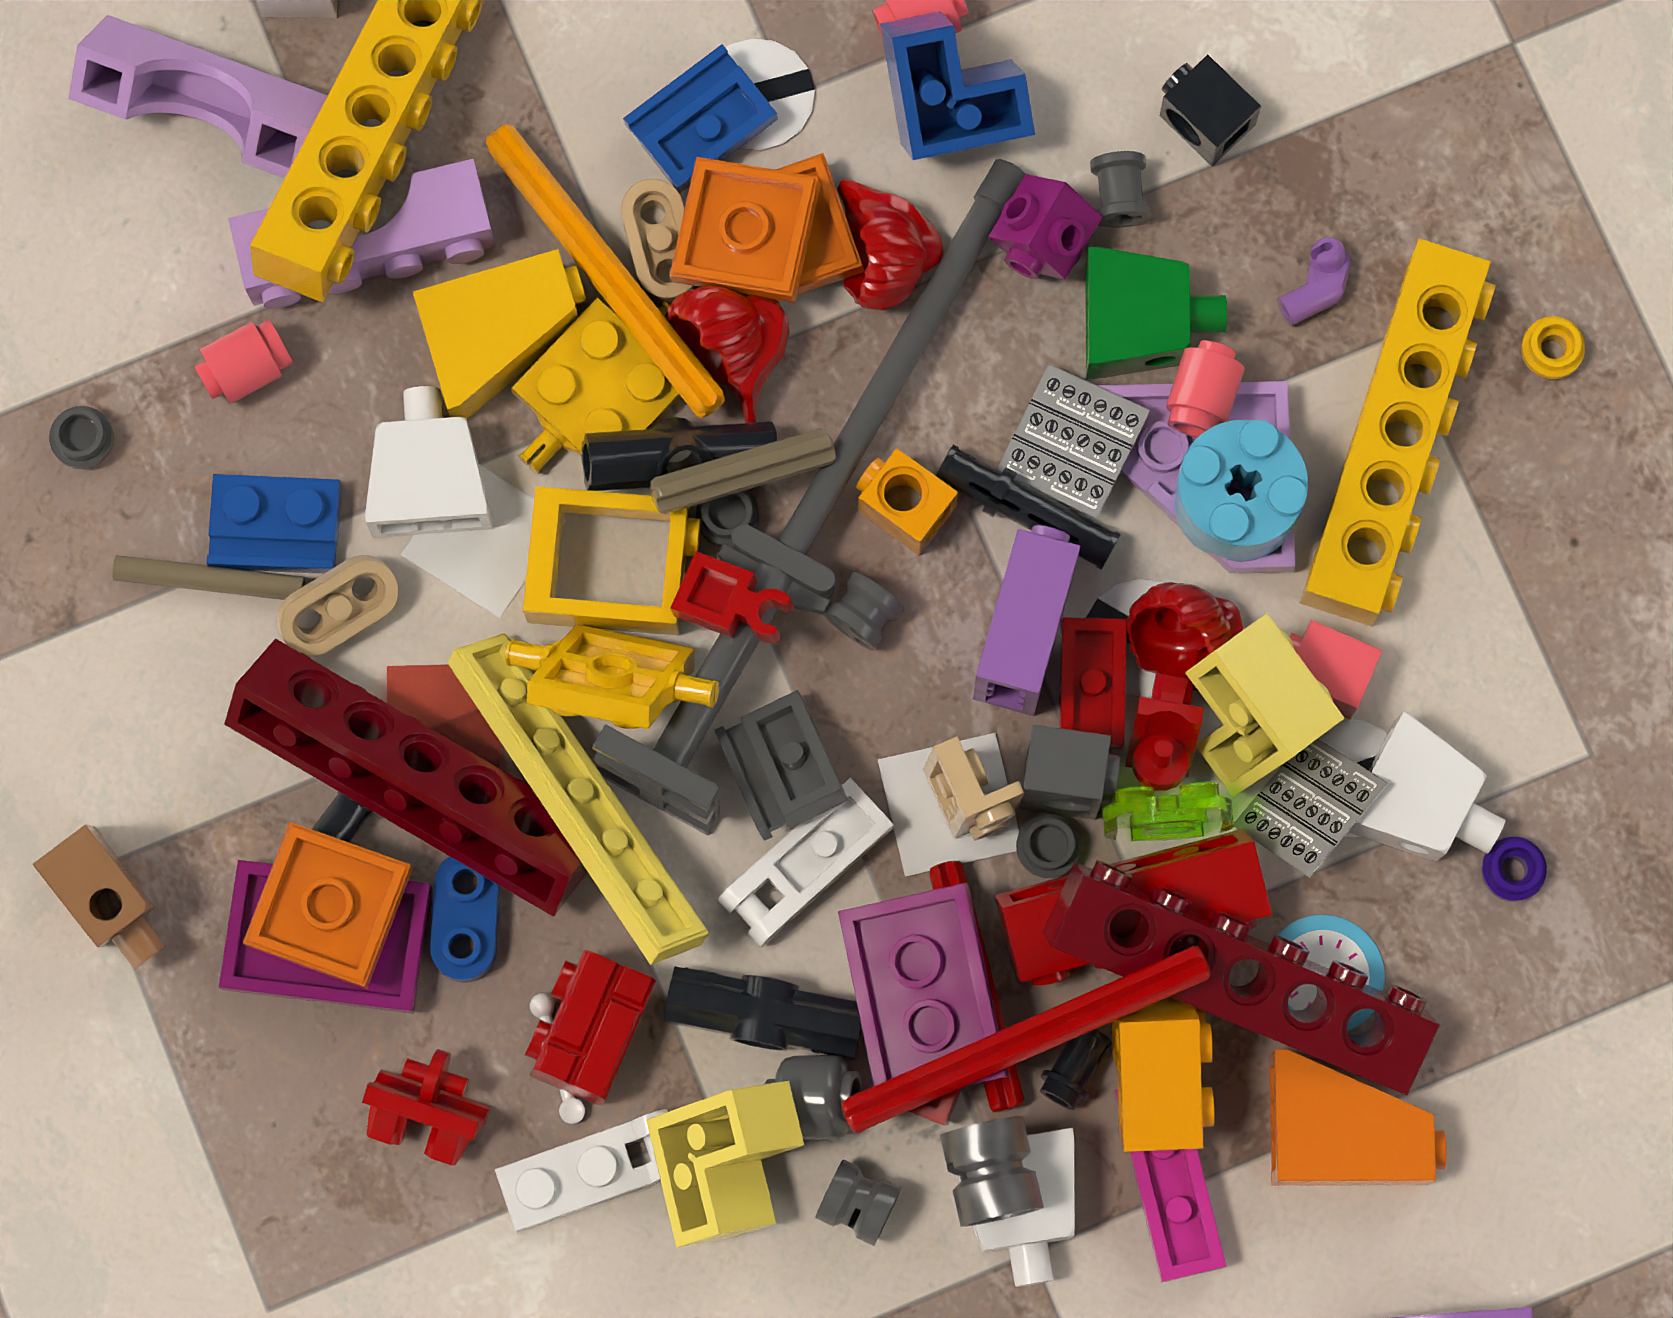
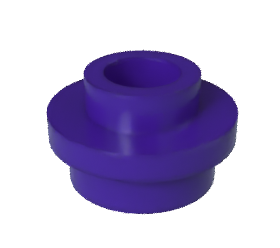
M1507 837L1497 841L1488 854L1485 853L1482 860L1481 873L1486 887L1492 894L1505 901L1519 902L1532 897L1541 889L1547 875V864L1543 853L1534 843L1521 837ZM1514 859L1522 864L1524 868L1522 880L1510 881L1504 876L1502 864L1505 860Z

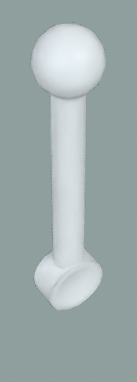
M538 993L530 1001V1011L539 1020L541 1019L552 1024L553 1018L551 1014L554 1012L555 1002L549 994ZM559 1089L563 1101L559 1108L562 1120L571 1125L581 1122L585 1116L583 1103L575 1099V1095Z

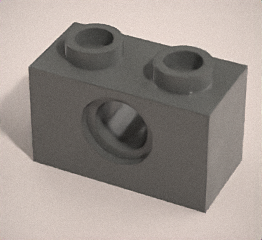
M1033 725L1022 786L1025 794L1020 800L1019 809L1095 820L1100 804L1111 805L1113 794L1116 792L1120 756L1108 754L1111 736Z

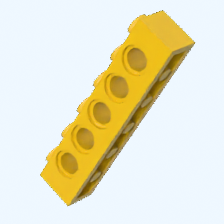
M377 0L250 244L254 276L320 302H324L334 282L342 284L345 281L355 255V250L351 247L360 231L368 233L374 225L381 205V198L378 197V194L386 179L394 182L400 174L407 153V147L404 146V143L412 129L420 131L423 128L432 106V96H430V93L437 79L446 81L449 77L458 53V47L455 44L462 30L471 32L481 12L483 0ZM417 21H429L434 24L426 27H419L413 25L412 23ZM392 70H404L409 72L408 74L399 77H394L386 74L387 72ZM369 119L384 122L375 127H366L360 124ZM344 169L358 172V174L349 178H340L333 175L335 172ZM316 220L332 223V225L324 229H312L306 226Z
M1418 238L1407 265L1302 592L1300 604L1371 627L1377 619L1380 610L1392 612L1403 580L1402 576L1392 573L1399 551L1411 553L1422 520L1421 517L1411 514L1418 492L1429 495L1440 463L1439 458L1430 456L1436 433L1448 436L1458 407L1459 400L1448 397L1454 376L1466 378L1477 347V342L1468 340L1467 335L1473 317L1484 321L1495 290V284L1485 281L1491 261ZM1429 307L1443 308L1451 315L1454 326L1444 330L1435 329L1425 321L1422 311ZM1412 364H1420L1427 367L1435 377V384L1428 388H1419L1412 385L1405 377L1404 368ZM1393 422H1402L1409 425L1416 434L1417 443L1407 447L1394 444L1387 437L1385 426ZM1375 480L1389 482L1398 493V502L1387 506L1375 503L1369 497L1366 485ZM1354 539H1367L1378 548L1380 560L1370 565L1360 564L1350 556L1347 544Z

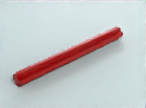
M1192 946L852 1095L841 1104L844 1117L853 1132L864 1131L1208 980L1211 975L1208 962L1202 950L1198 946Z

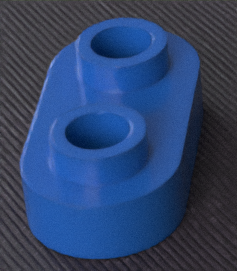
M448 857L442 862L434 878L430 952L435 966L444 976L456 982L468 983L485 976L496 960L500 885L452 857ZM463 873H472L478 879L476 889L466 895L456 892L454 885L457 877ZM462 936L471 938L474 941V950L469 957L458 959L452 956L451 945L455 939Z

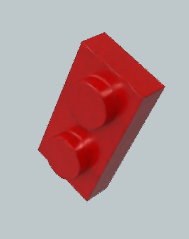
M1063 617L1061 620L1059 728L1111 736L1109 749H1123L1125 743L1127 619Z

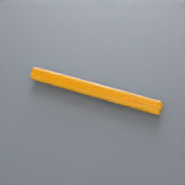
M504 124L496 131L490 133L486 139L489 153L695 415L704 418L719 409L725 402L723 390L513 125Z

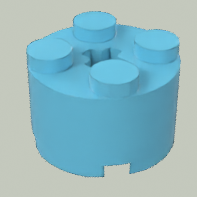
M1233 420L1215 425L1202 433L1191 444L1182 460L1174 490L1173 504L1176 519L1188 540L1206 553L1209 552L1236 562H1247L1262 558L1279 548L1295 527L1306 502L1308 491L1307 470L1301 454L1292 441L1266 420ZM1231 482H1238L1241 487L1250 486L1253 491L1249 501H1245L1240 493L1231 496L1228 494Z

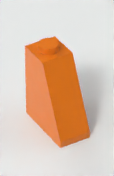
M1275 1049L1269 1055L1272 1186L1429 1185L1436 1181V1170H1445L1447 1157L1446 1136L1444 1130H1435L1434 1114L1288 1049Z

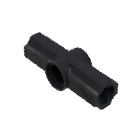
M673 417L661 421L653 429L585 433L581 453L584 483L589 491L650 488V481L655 477L776 442L777 431L772 422L696 426L686 418ZM692 451L682 461L669 462L672 456L678 452Z
M674 966L664 1014L665 1023L730 1035V1040L749 1046L777 1051H786L788 1047H793L817 1054L838 1055L843 1059L849 1058L854 1060L862 1026L856 1001L800 991L799 986L769 977L743 975L742 979L718 975L714 972Z

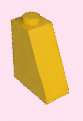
M559 249L413 291L450 417H464L468 419L536 362L578 318L575 304L587 301L577 266L564 268Z

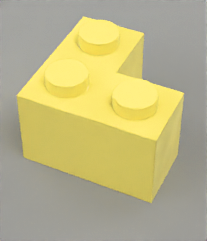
M1268 613L1185 672L1223 724L1198 742L1196 748L1232 797L1293 758L1344 719V716L1333 703L1328 689L1316 680L1296 653L1289 636L1277 627Z
M789 1081L731 1089L646 1120L676 1248L733 1238L776 1224L761 1159L804 1145Z

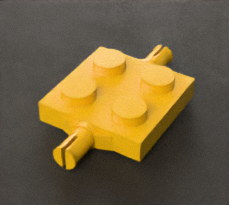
M598 297L512 387V393L535 413L543 429L518 457L527 466L539 453L529 464V469L538 474L562 447L569 452L581 456L582 441L584 440L585 433L650 429L680 397V394L621 319ZM663 302L659 307V311L666 318L670 305Z
M575 624L563 639L546 646L511 639L505 652V663L507 666L536 670L527 681V704L549 708L554 713L562 716L582 715L611 721L613 725L624 729H649L666 706L672 702L676 703L678 700L713 708L719 695V682L717 680L711 681L690 676L694 672L695 648Z

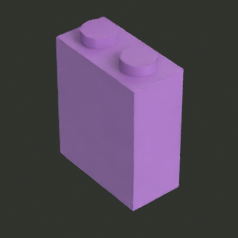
M1041 525L1033 526L1031 532L1022 529L1017 530L977 670L973 700L1030 716L1035 715L1080 551V545L1069 543L1070 536L1067 533Z

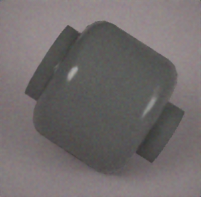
M798 1055L785 1058L776 1072L775 1079H767L765 1084L789 1081L803 1140H835L845 1136L850 1126L844 1117L841 1104L846 1098L863 1091L860 1074L857 1071H851L848 1063L838 1055Z

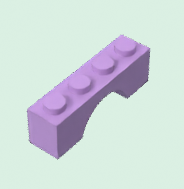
M107 15L77 45L68 99L125 120L149 113H173L206 121L222 129L235 140L241 150L242 163L285 178L328 95Z
M474 158L412 173L409 192L402 208L381 228L371 233L357 236L351 247L355 250V255L347 278L342 284L334 282L328 293L337 294L354 290L362 285V279L386 274L391 279L409 277L421 272L423 264L447 259L448 263L451 264L467 263L482 257L485 249L496 247ZM268 209L228 218L244 288L253 306L264 304L266 308L276 309L287 307L300 301V293L253 275L250 244Z

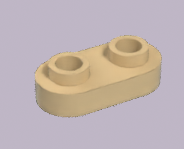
M645 179L631 186L623 197L621 203L623 225L640 287L653 301L661 304L663 302L671 304L677 295L697 288V286L675 282L665 283L657 277L661 268L672 266L685 208L679 192L671 184L660 179ZM650 208H658L665 213V216L658 224H648L642 219L643 213Z
M358 555L349 558L293 592L282 602L277 614L279 633L284 642L296 651L307 656L322 655L385 617L393 609L398 598L397 580L389 567L376 557ZM364 576L372 578L373 587L369 593L356 595L352 592V586L358 578ZM304 611H317L319 613V620L315 626L308 629L298 626V618Z

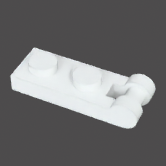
M851 777L842 785L849 801L797 825L732 883L718 898L717 901L730 915L737 912L751 927L747 934L760 948L774 939L790 921L894 829V824ZM768 881L784 897L771 910L755 895Z
M668 1109L643 1115L630 1122L495 1169L515 1231L518 1233L661 1182L646 1120L666 1113ZM644 1140L651 1162L633 1169L626 1146Z

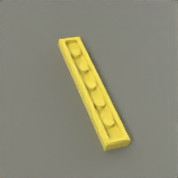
M506 633L454 649L447 662L650 965L701 946L709 934L708 930L563 717L554 713L549 708L527 704V681L533 673L527 668L506 665L505 652L510 641Z

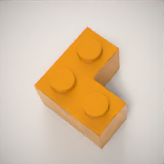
M1167 997L1111 1022L1112 1055L1117 1070L1119 1136L1123 1151L1203 1148V1127H1214L1212 1087H1201V1063H1212V1033L1210 1023H1206L1205 1011L1175 998Z

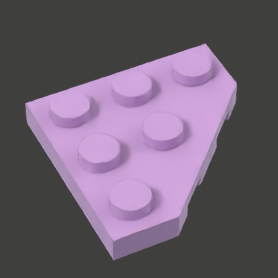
M1288 381L1240 382L1228 421L1266 420L1290 439ZM1173 384L1098 385L1107 391L1151 410L1120 473L1179 526L1173 504L1175 484L1182 460L1191 444L1197 438L1182 434L1167 424L1171 412L1167 410L1166 404ZM1231 482L1228 494L1231 496L1240 493L1245 501H1249L1253 490L1250 486L1241 487L1238 482ZM1294 528L1279 548L1256 560L1236 562L1209 552L1207 553L1229 573L1293 572L1295 568Z

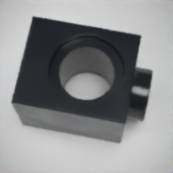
M1207 54L1194 68L1188 63L1183 64L1164 83L1161 90L1165 95L1163 96L1159 116L1204 160L1213 166L1256 125L1261 105Z

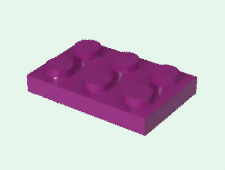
M238 860L219 988L221 990L414 1014L432 890L430 883L408 881L368 989L243 944L273 864Z
M958 884L838 911L874 1086L999 1031L968 884ZM1005 1068L969 1085L1009 1077L1008 1069Z

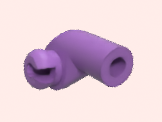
M1323 238L1317 241L1311 248L1310 255L1312 259L1306 284L1277 299L1281 313L1290 326L1336 305L1343 298L1351 265L1349 254L1345 251L1343 243L1338 239Z

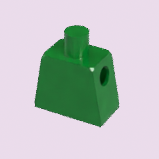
M1088 247L1085 263L1086 379H1100L1179 366L1184 349L1190 347V333H1226V295H1190L1189 264L1183 261L1101 247Z

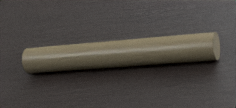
M116 555L113 564V580L280 600H285L290 594L306 584L305 577L118 555Z

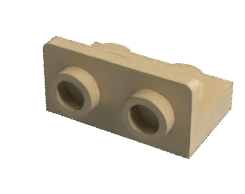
M958 736L933 746L923 768L954 838L970 832L974 841L1006 828L1009 826L1007 820L1016 815L1014 810L1025 794L1020 781H1017L984 795L981 787L988 784L984 767L973 748L964 751Z

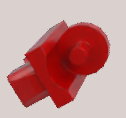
M1156 674L1151 698L1139 697L1125 767L1132 768L1136 779L1147 788L1156 791H1167L1177 787L1185 777L1189 776L1204 712V707L1191 705L1193 683L1189 678Z
M441 1049L435 1051L429 1065L407 1058L401 1076L381 1069L374 1083L369 1082L367 1084L362 1103L370 1105L367 1136L369 1138L389 1145H400L405 1138L410 1119L432 1126L424 1154L430 1159L451 1166L458 1163L470 1141L474 1140L485 1126L491 1106L463 1097L469 1079L448 1072L451 1053Z

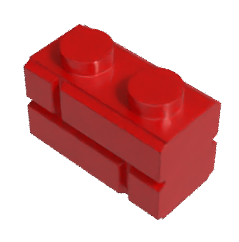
M589 950L583 951L578 964L565 960L550 996L561 1000L552 1024L541 1019L539 1020L525 1052V1056L536 1060L530 1076L601 1106L608 1096L656 980Z

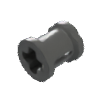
M1117 151L1105 153L1090 160L1091 173L1098 177L1101 208L1097 212L1103 216L1098 224L1099 226L1111 228L1131 227L1151 219V207L1144 203L1141 171L1146 168V156L1135 151Z

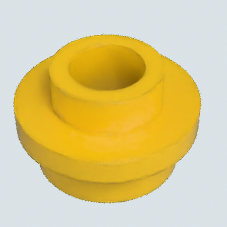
M1557 316L1544 317L1535 321L1525 332L1521 343V354L1526 366L1534 374L1545 379H1561L1572 374L1581 364L1585 354V341L1579 328L1571 321ZM1547 340L1556 341L1562 347L1563 356L1557 359L1547 357L1542 352L1541 344Z

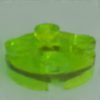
M1215 782L1184 784L1180 786L1181 795L1155 797L1153 787L1121 788L1115 792L1114 804L1102 809L1104 836L1108 839L1117 840L1118 828H1130L1131 841L1190 839L1203 837V824L1218 820L1219 833H1222L1234 827L1232 800L1220 796L1219 784Z

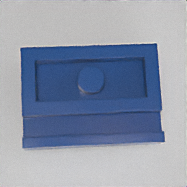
M721 44L626 115L623 120L625 126L635 135L643 149L680 194L690 186L696 157L724 161L776 122L778 116L774 108L743 69L731 58L724 45Z
M213 474L208 534L210 542L206 564L214 567L249 571L324 574L337 566L335 563L336 547H338L342 493L340 480Z

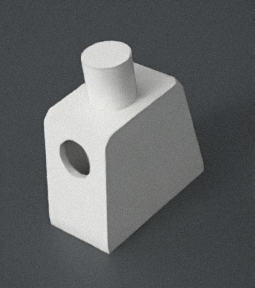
M418 386L404 390L405 421L382 422L377 424L365 511L366 524L372 537L493 529L491 513L467 419L464 417L443 418L441 389L437 387Z
M1403 711L1391 726L1368 770L1388 784L1348 832L1429 860L1438 861L1447 853L1455 837L1488 854L1499 837L1506 820L1473 803L1487 776L1483 770L1413 716Z
M1073 1128L1027 1135L1031 1152L1022 1160L1023 1167L1036 1171L1044 1206L1043 1209L1008 1219L972 1226L981 1253L1009 1249L1015 1287L1054 1281L1048 1243L1071 1239L1074 1236ZM954 1174L958 1185L961 1182L960 1176Z

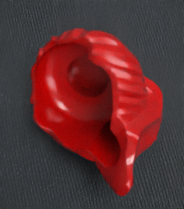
M842 179L839 182L837 191L843 201L846 210L845 216L865 271L846 278L843 287L854 298L855 303L863 308L885 310L900 305L910 296L918 284L921 275L934 268L940 262L943 256L941 234L906 199L892 193L872 189L853 180Z
M705 285L677 295L668 309L667 319L669 323L673 325L674 330L693 354L704 364L713 379L735 392L745 423H756L757 400L769 373L784 356L790 333L788 314L775 299L757 295L743 296L738 292L721 286Z
M1165 582L1152 586L1131 605L1129 616L1127 617V632L1131 643L1130 649L1131 652H1134L1137 665L1147 672L1189 678L1185 673L1243 631L1240 611L1234 603L1226 599L1214 597L1199 586L1185 583ZM1193 684V690L1198 691V689Z

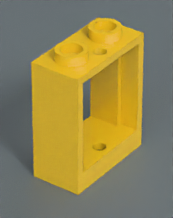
M535 486L523 613L527 623L574 627L575 624L603 630L679 636L680 619L674 617L670 607L685 576L686 556H694L696 551L699 552L701 519L690 518V507L662 514L656 508L652 496ZM564 513L670 521L662 607L556 598Z

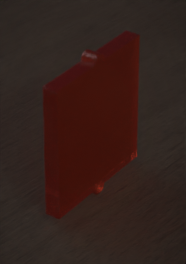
M448 664L387 666V703L418 719L432 730L473 751L477 756L500 768V740Z

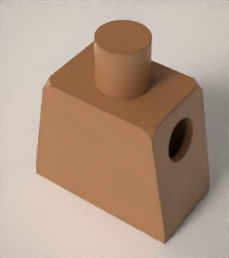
M85 824L32 864L97 947H104L113 941L134 970L166 947L144 918L146 914L155 908L95 826ZM108 889H111L122 903L119 914L112 919H107L97 907L99 896Z

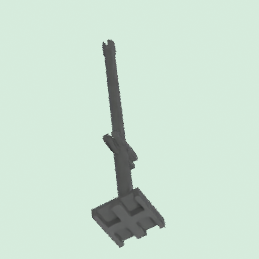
M1002 159L994 161L974 195L975 201L834 442L835 461L831 465L819 468L779 539L776 540L750 525L741 524L735 527L732 532L731 547L725 543L722 545L718 552V558L721 561L755 573L758 582L753 592L757 593L771 588L785 592L791 598L795 609L824 615L830 604L828 599L834 593L835 575L828 567L807 557L806 554L988 241V236L1000 218L1005 203L1013 196L1025 176V173L1013 163ZM778 608L766 611L762 617V622L770 624ZM739 622L733 638L719 634L695 676L719 682V695L713 708L680 701L653 750L607 724L604 725L592 746L597 751L594 763L599 765L598 770L605 780L705 835L709 834L720 814V786L687 769V766L760 641L753 634L748 624Z

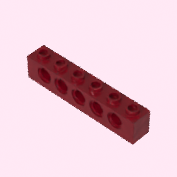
M275 638L236 683L224 725L553 917L557 914L588 872L528 783L513 777L477 756L473 751L458 745L422 724L418 719L401 712L370 694L361 686L339 676L315 662L306 654L296 651Z
M1096 860L1093 869L1074 862L1043 930V934L1051 947L1124 977L1169 957L1171 945L1180 936L1187 934L1196 935L1200 939L1199 948L1208 962L1211 975L1208 980L1170 997L1408 1096L1440 1027V1024L1424 1009L1427 1003L1426 999L1397 985H1391L1388 993L1366 985L1369 977L1367 974L1337 960L1332 961L1329 969L1307 960L1310 953L1308 949L1281 936L1274 935L1270 944L1248 935L1251 928L1249 924L1227 913L1215 910L1211 919L1189 910L1192 903L1191 900L1165 887L1156 885L1152 894L1129 885L1132 879L1129 873L1106 862ZM1127 909L1140 912V924L1133 933L1123 937L1110 934V923L1117 913ZM1246 959L1258 961V972L1250 983L1243 986L1229 984V974L1234 965ZM1305 984L1316 986V998L1309 1007L1303 1010L1288 1009L1289 997L1297 987ZM1363 1009L1375 1011V1019L1369 1030L1359 1035L1347 1033V1025L1353 1014Z

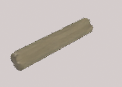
M816 429L655 477L650 481L651 496L660 513H671L831 465L835 461L834 444L825 429Z

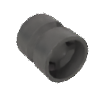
M1023 1116L982 1122L940 1135L947 1170L952 1174L960 1176L961 1182L952 1191L960 1227L1008 1219L1044 1208L1036 1171L1023 1167L1022 1160L1031 1152Z

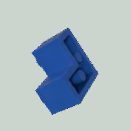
M941 11L880 24L900 143L912 160L1035 135L1026 74L1012 59L961 70L954 25Z

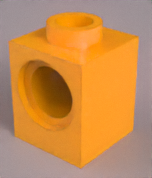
M898 448L894 450L886 462L877 457L868 466L856 485V488L862 492L858 497V512L917 555L923 552L957 507L958 492ZM908 486L919 494L921 500L911 510L898 511L888 505L885 496L894 487Z

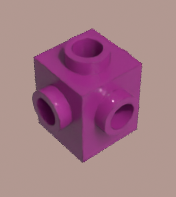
M1025 174L1013 196L1005 203L1001 216L988 237L1007 254L1004 259L1005 263L1017 273L1030 279H1037L1039 274L1066 280L1073 266L1081 258L1083 249L1103 216L1068 183Z

